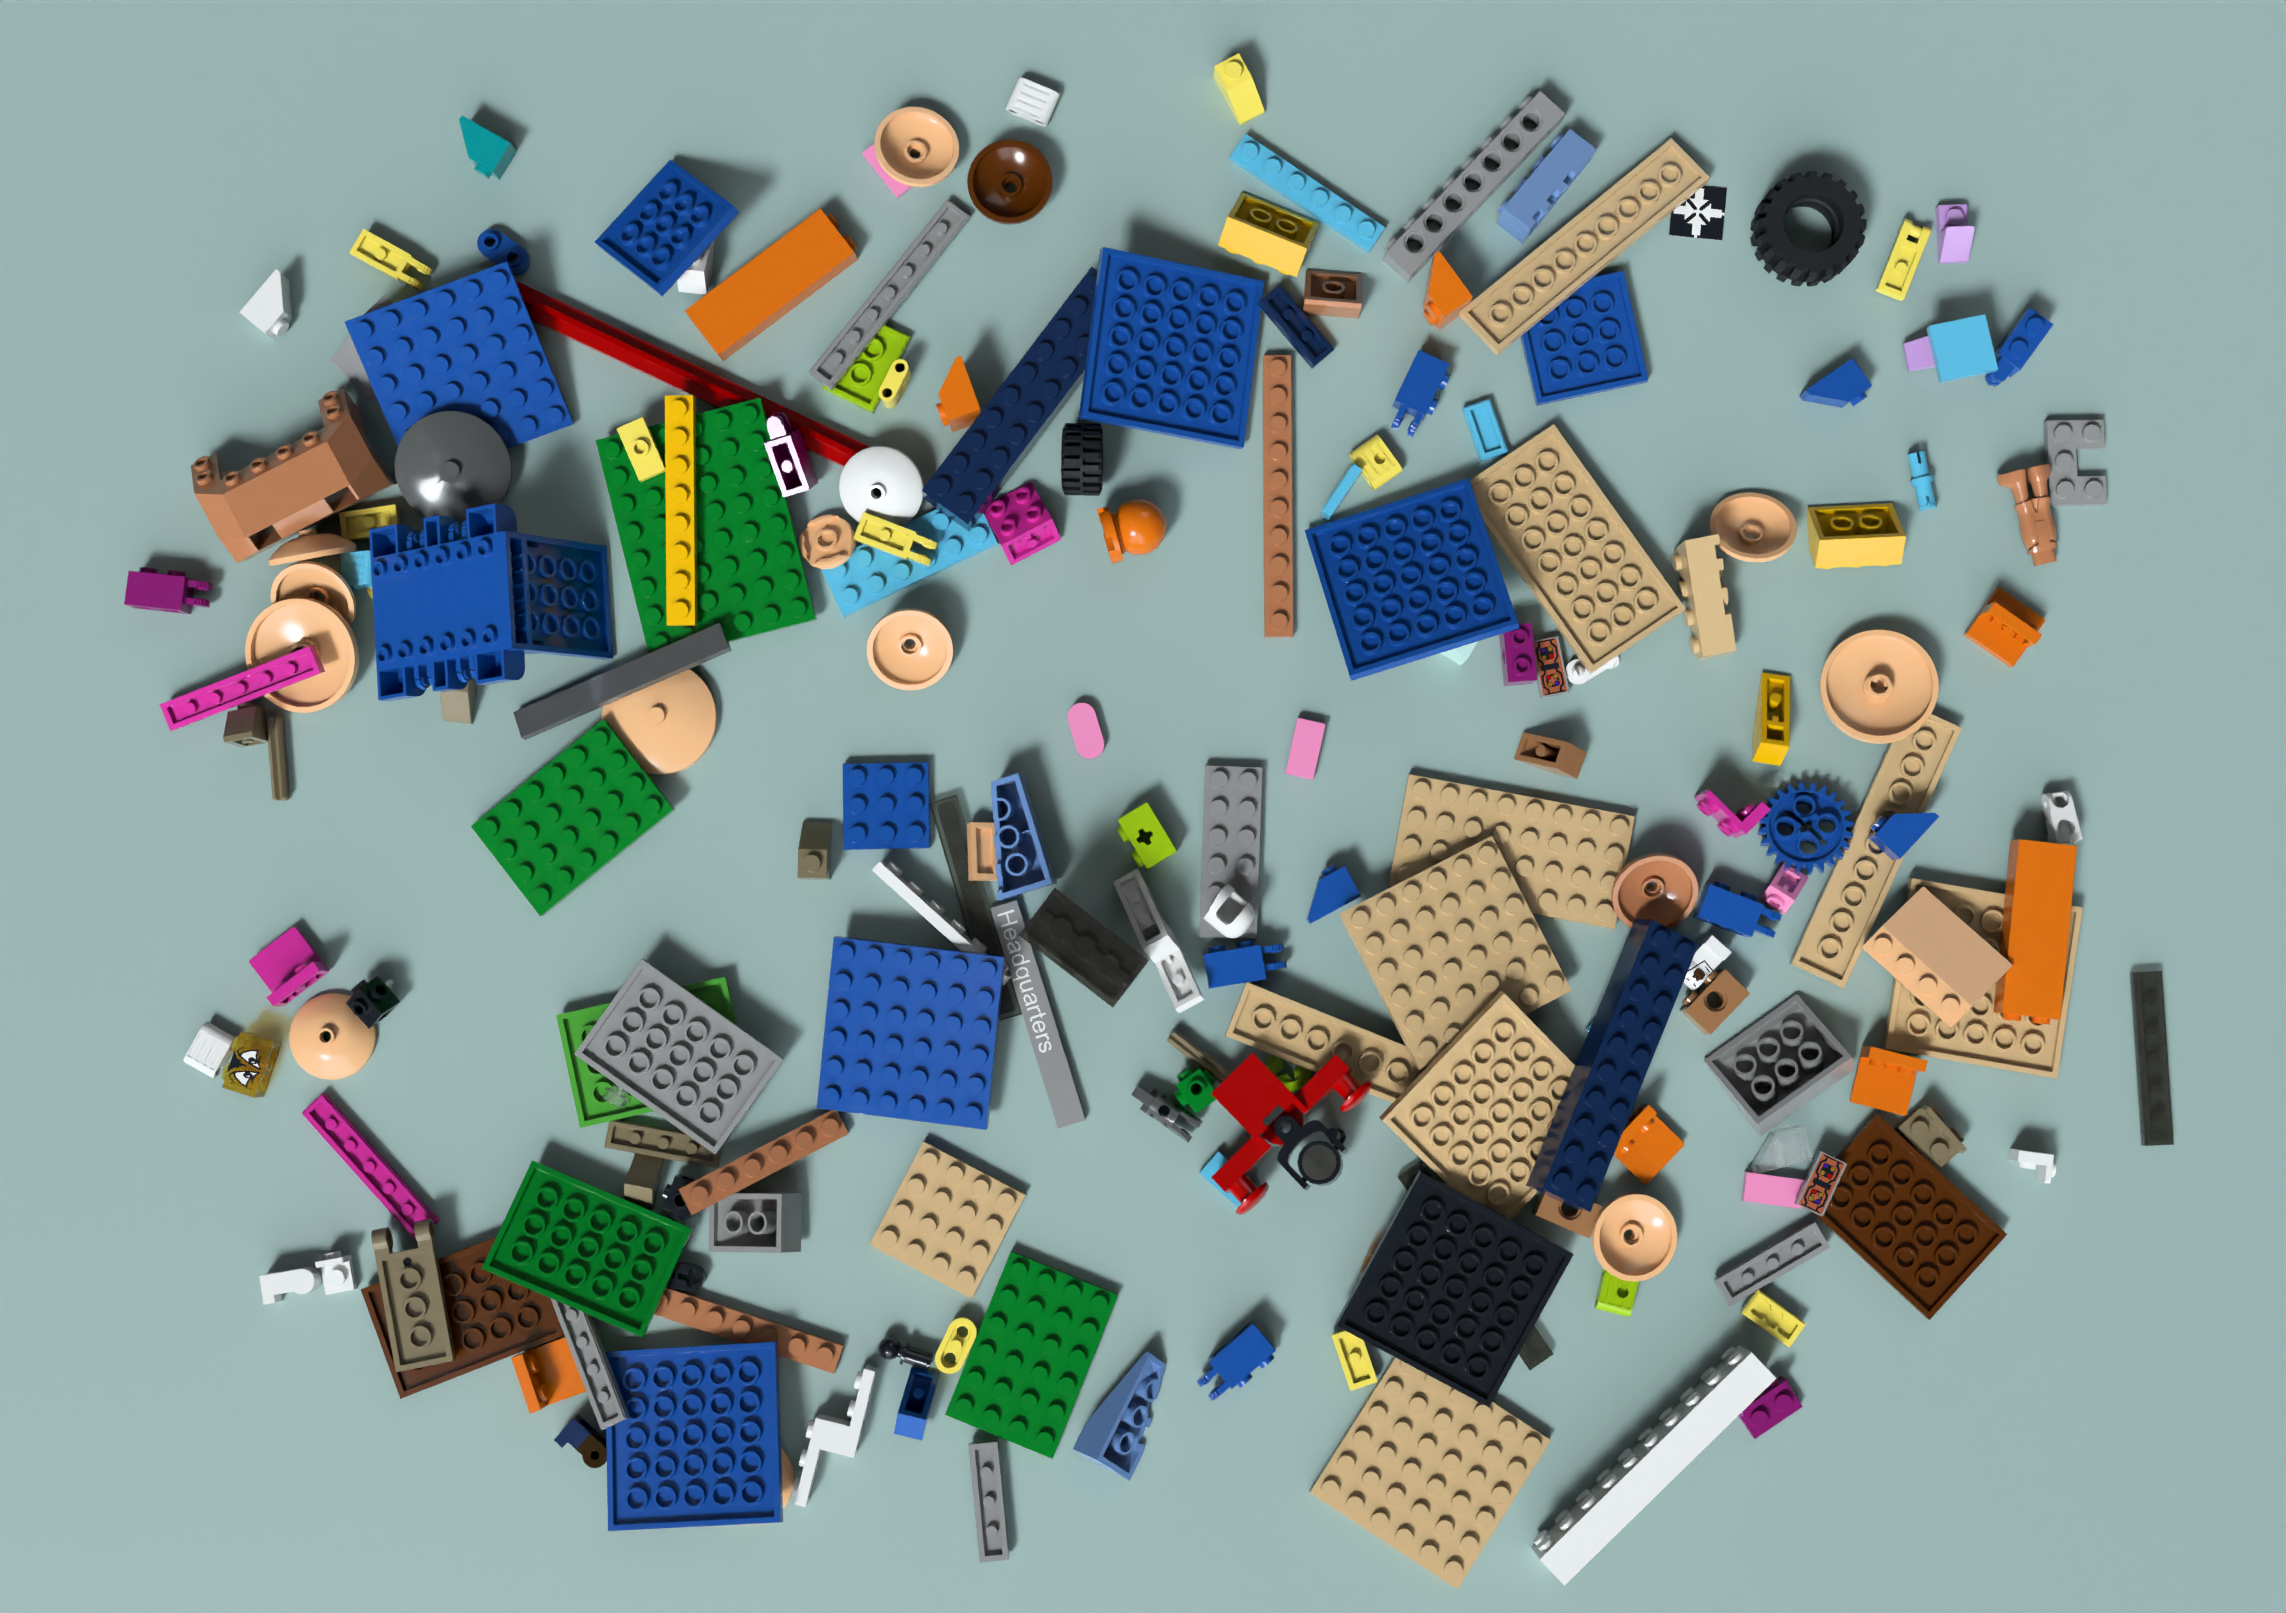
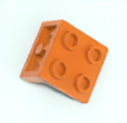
M1862 1046L1849 1101L1903 1116L1907 1115L1917 1071L1925 1072L1928 1061L1872 1046Z
M1642 1103L1628 1118L1614 1156L1641 1183L1646 1185L1684 1146V1142L1656 1116L1657 1112L1650 1105Z
M565 1337L521 1352L511 1358L530 1414L543 1409L547 1405L586 1392Z

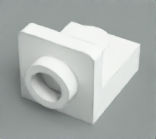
M2010 1148L2009 1160L2019 1162L2018 1167L2036 1170L2037 1166L2036 1181L2051 1183V1177H2054L2056 1173V1161L2053 1160V1154Z
M341 1251L323 1254L324 1260L315 1262L316 1268L321 1267L326 1295L357 1289L352 1254L342 1256Z

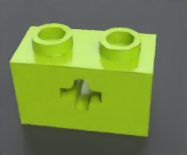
M1147 802L1118 819L1120 826L1116 830L1124 843L1131 842L1135 849L1131 855L1139 868L1144 865L1149 870L1177 853V850ZM1143 830L1146 834L1152 833L1153 836L1150 837L1151 844L1146 845L1144 842H1137L1140 838V831Z

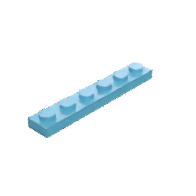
M1247 134L1244 135L1230 155V161L1367 253L1371 251L1385 231V227Z

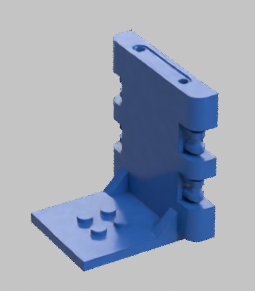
M497 503L466 509V520L463 523L456 521L452 517L442 515L423 518L424 529L421 532L417 529L414 530L410 526L400 524L369 530L378 700L394 701L423 695L426 688L430 685L433 691L436 692L460 690L467 686L468 681L472 677L475 679L476 684L481 685L519 680L525 672L524 654H551L602 660L613 659L607 546L518 533L517 519L512 508Z

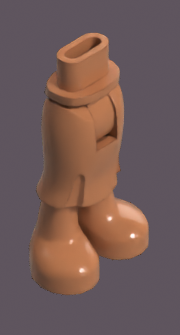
M2050 463L1996 476L1999 486L2009 488L2014 496L2016 505L2013 507L2018 515L2021 539L2026 549L2029 550L2027 554L2032 555L2034 566L2057 561L2054 551L2055 548H2058L2056 543L2057 532L2050 509L2051 497H2048L2047 479L2051 475ZM2027 479L2032 486L2034 498L2029 499Z

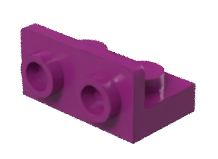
M1782 1376L1776 1377L1738 1415L1754 1439L1803 1407L1789 1387L1790 1384L1787 1379Z

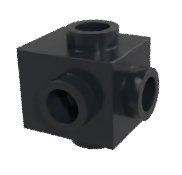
M377 976L369 982L365 979L359 982L351 990L353 996L346 1004L370 1029L386 1018L401 1001Z
M679 1174L674 1177L672 1185L667 1184L662 1195V1201H665L663 1209L670 1211L668 1216L680 1221L695 1217L696 1214L691 1216L678 1190L692 1183L695 1179Z

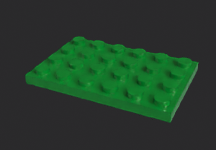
M603 719L471 827L539 916H544L676 809L608 721Z
M532 1160L481 1269L644 1338L693 1229Z
M1011 1251L945 1415L1053 1459L1118 1294Z

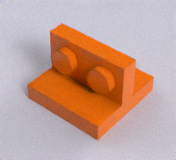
M1998 587L1993 591L1963 635L2011 668L2016 664L2027 647L2038 642L2042 636L2038 631L2046 620Z

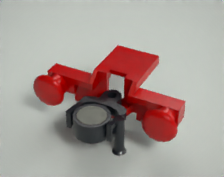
M1251 1053L1211 1093L1252 1136L1211 1177L1224 1192L1228 1194L1231 1192L1241 1203L1236 1213L1242 1215L1253 1209L1264 1198L1269 1189L1267 1182L1258 1187L1247 1176L1255 1168L1254 1165L1272 1148L1265 1139L1272 1144L1283 1146L1278 1153L1277 1160L1304 1190L1307 1191L1311 1187L1306 1181L1319 1186L1330 1185L1336 1181L1343 1169L1342 1155L1338 1150L1344 1154L1348 1151L1343 1145L1346 1135L1341 1129H1328L1318 1120H1312L1305 1124L1303 1113L1306 1115L1324 1096L1327 1097L1333 1090L1345 1100L1340 1110L1347 1112L1356 1107L1368 1095L1373 1086L1372 1080L1369 1079L1361 1084L1351 1074L1352 1070L1335 1054L1294 1095L1254 1053ZM1279 1105L1284 1111L1269 1126L1266 1125L1263 1120ZM1289 1123L1291 1129L1289 1132L1284 1133L1283 1124ZM1323 1132L1329 1138L1331 1144L1319 1140L1310 1142L1303 1147L1297 1161L1299 1172L1303 1176L1301 1177L1290 1166V1157L1305 1138L1313 1133Z

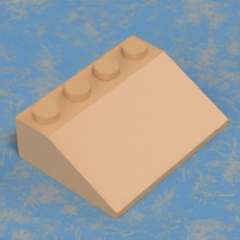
M1924 886L1862 946V949L1951 1029L2013 966Z

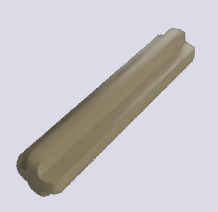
M274 716L266 719L272 798L276 801H285L290 798L284 719Z
M1174 1030L1168 1037V1043L1205 1071L1207 1069L1210 1075L1220 1084L1231 1074L1229 1070L1180 1031Z

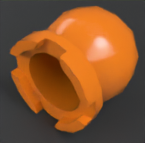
M1144 498L1130 499L1122 503L1115 513L1113 511L1110 512L1108 506L1097 509L1112 564L1123 561L1122 554H1125V551L1133 555H1144L1154 551L1160 546L1166 535L1167 520L1162 510L1155 503Z

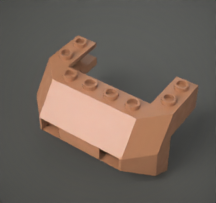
M344 388L338 391H330L322 399L318 400L324 428L318 431H310L302 439L292 444L282 445L273 454L265 458H257L249 466L232 472L229 470L221 472L220 459L217 453L200 457L191 465L194 494L216 535L237 563L244 562L299 534L298 531L307 530L396 484L367 441L362 415Z

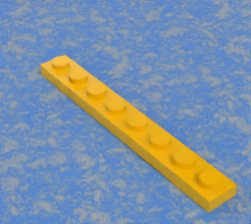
M694 395L665 396L667 626H697L696 397Z

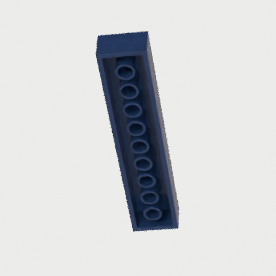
M1093 267L1082 278L922 489L924 500L967 531L971 530L1084 380L1097 270Z
M1652 919L1634 920L1526 1186L1574 1209L1591 1212L1699 945L1698 943Z

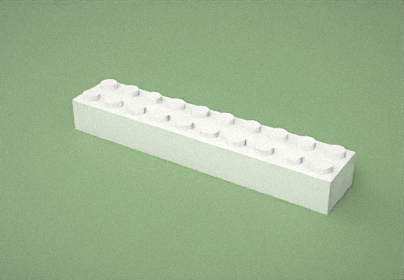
M1740 1345L1736 1348L1734 1346L1729 1348L1722 1355L1721 1359L1723 1361L1716 1368L1710 1367L1703 1373L1700 1378L1702 1380L1700 1384L1695 1388L1690 1387L1680 1397L1681 1402L1674 1409L1670 1407L1659 1417L1661 1422L1655 1428L1646 1429L1638 1438L1640 1442L1632 1450L1628 1448L1621 1453L1617 1459L1619 1463L1612 1470L1609 1468L1604 1470L1596 1479L1598 1483L1590 1491L1588 1489L1584 1490L1576 1498L1577 1504L1570 1511L1567 1509L1562 1511L1554 1521L1556 1524L1549 1531H1542L1534 1539L1533 1551L1564 1586L1776 1379L1752 1352Z

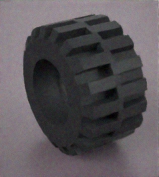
M1065 423L1062 429L1061 483L1065 495L1099 496L1102 491L1103 429L1100 424Z

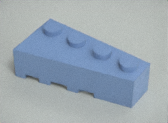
M1571 129L1564 136L1559 134L1550 145L1551 152L1546 157L1542 155L1532 168L1534 172L1529 178L1524 177L1515 189L1516 193L1510 200L1507 198L1497 211L1500 216L1496 224L1522 244L1593 158L1597 150Z
M1016 773L991 781L998 901L1057 884L1025 775Z

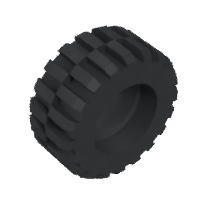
M1807 171L1804 176L1797 172L1791 174L1788 179L1783 178L1776 183L1758 205L1754 213L1755 217L1751 221L1750 230L1754 231V234L1750 237L1751 245L1758 247V250L1755 252L1757 260L1761 261L1763 259L1766 263L1764 269L1768 273L1772 270L1778 274L1777 280L1784 283L1786 279L1792 280L1791 285L1799 287L1804 282H1806L1808 287L1817 286L1820 281L1826 283L1837 274H1840L1859 253L1858 249L1865 240V236L1862 233L1867 229V220L1861 219L1865 210L1863 204L1857 205L1855 200L1858 198L1856 192L1854 190L1849 192L1845 188L1847 183L1842 179L1835 182L1832 180L1833 175L1826 172L1821 177L1817 176V171ZM1795 207H1809L1820 212L1827 219L1832 231V241L1828 248L1823 251L1810 252L1794 245L1784 229V216Z

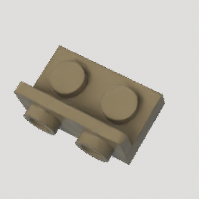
M1920 1104L1895 1128L1914 1149L1939 1170L1957 1153H1964L1967 1148L1962 1144L1964 1138L1954 1128L1949 1129L1944 1124L1943 1120L1945 1117L1936 1107Z

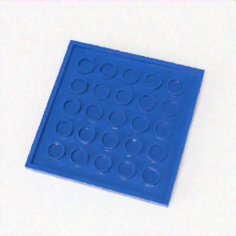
M1106 247L1100 249L1079 419L1236 449L1244 448L1261 308L1257 303L1263 296L1264 281Z
M508 261L345 321V325L397 446L404 434L417 421L430 414L446 410L464 411L484 419L500 433L508 448L574 424Z
M1469 478L1305 530L1351 681L1519 629V623Z
M835 936L833 938L817 1108L983 1130L988 1129L1006 956Z
M778 1342L605 1352L630 1415L629 1419L606 1428L608 1531L783 1522Z

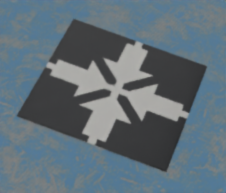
M1710 186L1700 188L1671 212L1669 235L1722 240L1727 188Z

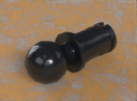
M885 1337L880 1341L878 1351L884 1359L892 1360L899 1357L901 1358V1365L904 1362L925 1369V1371L929 1370L934 1353L909 1346L910 1342H907L906 1346L903 1347L895 1337Z

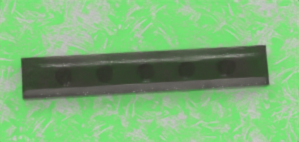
M2162 971L2130 972L2141 1145H2174Z

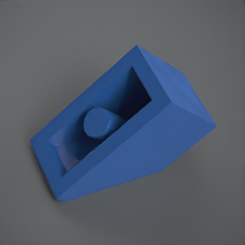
M1852 358L1806 389L1800 395L1802 401L1843 408L1848 403L1855 406L1868 397L1865 392L1872 385Z
M1936 813L1892 814L1886 817L1881 815L1870 826L1873 831L1867 837L1892 860L1901 859L1939 816Z
M1335 864L1321 872L1323 878L1319 879L1316 884L1306 918L1308 924L1361 897L1345 866L1338 869Z
M911 1367L898 1410L894 1434L922 1441L939 1373Z

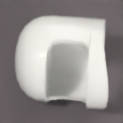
M1229 884L1225 885L1218 893L1203 919L1224 936L1237 938L1244 934L1251 926L1255 917V911L1252 905L1239 896Z

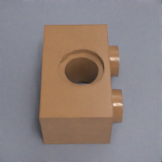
M1719 969L1717 972L1713 970L1703 982L1705 985L1698 992L1695 990L1691 991L1682 1001L1684 1006L1680 1011L1704 1035H1711L1750 994L1726 969ZM1710 992H1715L1719 997V1003L1715 1008L1709 1007L1706 1001L1707 995Z
M1540 1192L1532 1211L1534 1215L1590 1238L1596 1218L1603 1206L1597 1204L1595 1200L1591 1212L1575 1209L1571 1214L1564 1215L1561 1210L1562 1202Z

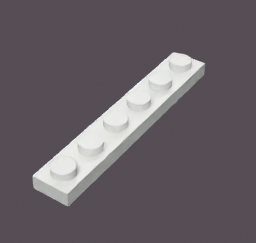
M879 861L872 869L873 872L961 951L986 954L987 947L976 938L971 940L964 934L966 928L956 919L950 921L943 915L945 909L932 899L931 902L926 900L922 896L924 890L912 880L909 883L901 877L903 871L890 861L887 864L886 862ZM1006 964L1003 985L1012 977L1006 972L1009 969Z

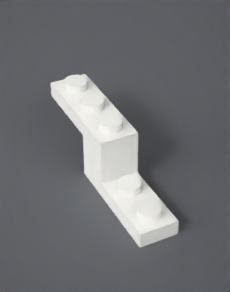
M1137 868L1115 880L1113 884L1141 947L1155 963L1176 1011L1181 1013L1203 1001V995L1172 929L1161 917L1140 870Z
M866 1365L863 1372L858 1371L854 1388L859 1389L856 1401L851 1400L847 1417L852 1418L851 1421L824 1414H818L815 1421L810 1420L806 1432V1437L810 1438L808 1450H802L799 1466L803 1467L801 1478H795L792 1495L796 1496L795 1505L806 1507L809 1503L822 1450L852 1458L857 1454L878 1367Z

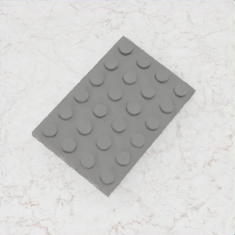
M641 959L574 1053V1055L715 1155L721 1150L784 1061L783 1057L645 959Z

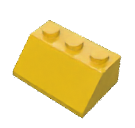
M1241 192L1227 217L1218 246L1225 248L1230 253L1248 257L1257 264L1273 267L1282 274L1297 277L1320 223Z
M1893 503L1807 507L1809 552L1815 568H1857L1861 566L1901 564L1906 535Z

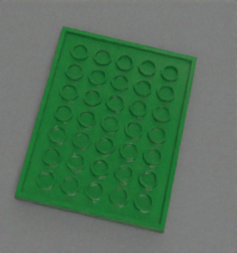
M761 398L696 414L697 626H667L665 472L640 482L619 434L596 440L648 653L718 623L723 625L728 641L733 642L817 620L787 497L782 495L764 445L771 438L767 430L768 427H766L767 416ZM664 422L648 427L665 464Z

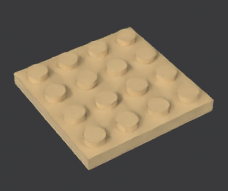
M923 1141L869 1245L972 1299L1026 1194Z

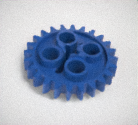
M1800 782L1798 790H1794L1792 785L1789 784L1787 786V794L1778 789L1776 793L1778 800L1772 797L1768 798L1767 802L1771 806V810L1765 815L1767 817H1763L1758 822L1760 825L1765 826L1758 829V835L1766 836L1760 845L1770 846L1766 856L1775 854L1777 856L1774 862L1775 865L1784 861L1785 871L1789 870L1791 866H1795L1796 875H1799L1802 868H1806L1808 875H1811L1813 867H1816L1820 873H1823L1824 863L1833 868L1835 865L1833 857L1842 860L1844 855L1840 849L1848 850L1850 847L1844 840H1851L1853 838V833L1846 830L1852 828L1854 822L1845 821L1850 816L1851 811L1841 810L1845 801L1836 803L1834 801L1837 795L1836 792L1829 796L1825 794L1827 786H1823L1820 791H1816L1814 782H1812L1809 789H1805L1803 782ZM1800 803L1807 804L1811 812L1801 814L1796 810L1795 806ZM1789 812L1794 819L1785 816L1784 813ZM1828 821L1833 825L1834 830L1829 833L1823 832L1818 824ZM1783 824L1788 825L1793 833L1783 836L1777 831V827ZM1807 824L1811 826L1810 831L1807 830L1804 833L1800 831L1801 826L1804 827ZM1817 838L1824 840L1826 845H1822ZM1805 842L1811 843L1815 847V852L1806 854L1802 852L1800 845Z

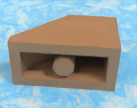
M1523 732L1514 759L1554 774L1578 779L1587 752L1566 741Z

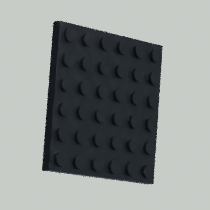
M1419 1170L1335 1324L1337 1327L1481 1404L1490 1407L1574 1254Z

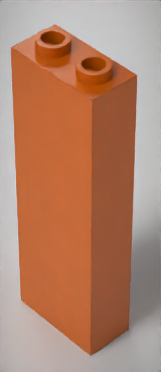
M820 208L685 310L688 317L722 361H725L858 260L854 252L857 249L856 245L848 235L842 237L837 229L840 225L831 213L825 215Z
M2023 839L2010 841L1999 953L2013 966L1996 983L1993 1012L2003 1014V1019L2021 1021V1016L2032 1017V1023L2050 1025V1019L2061 1020L2077 846Z

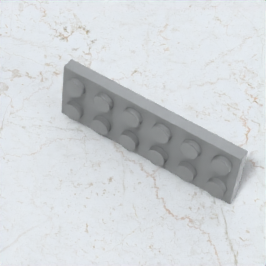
M1205 765L1199 937L1228 938L1216 930L1203 917L1211 908L1221 889L1229 884L1239 896L1252 905L1255 911L1254 920L1248 930L1241 936L1233 939H1257L1262 767Z

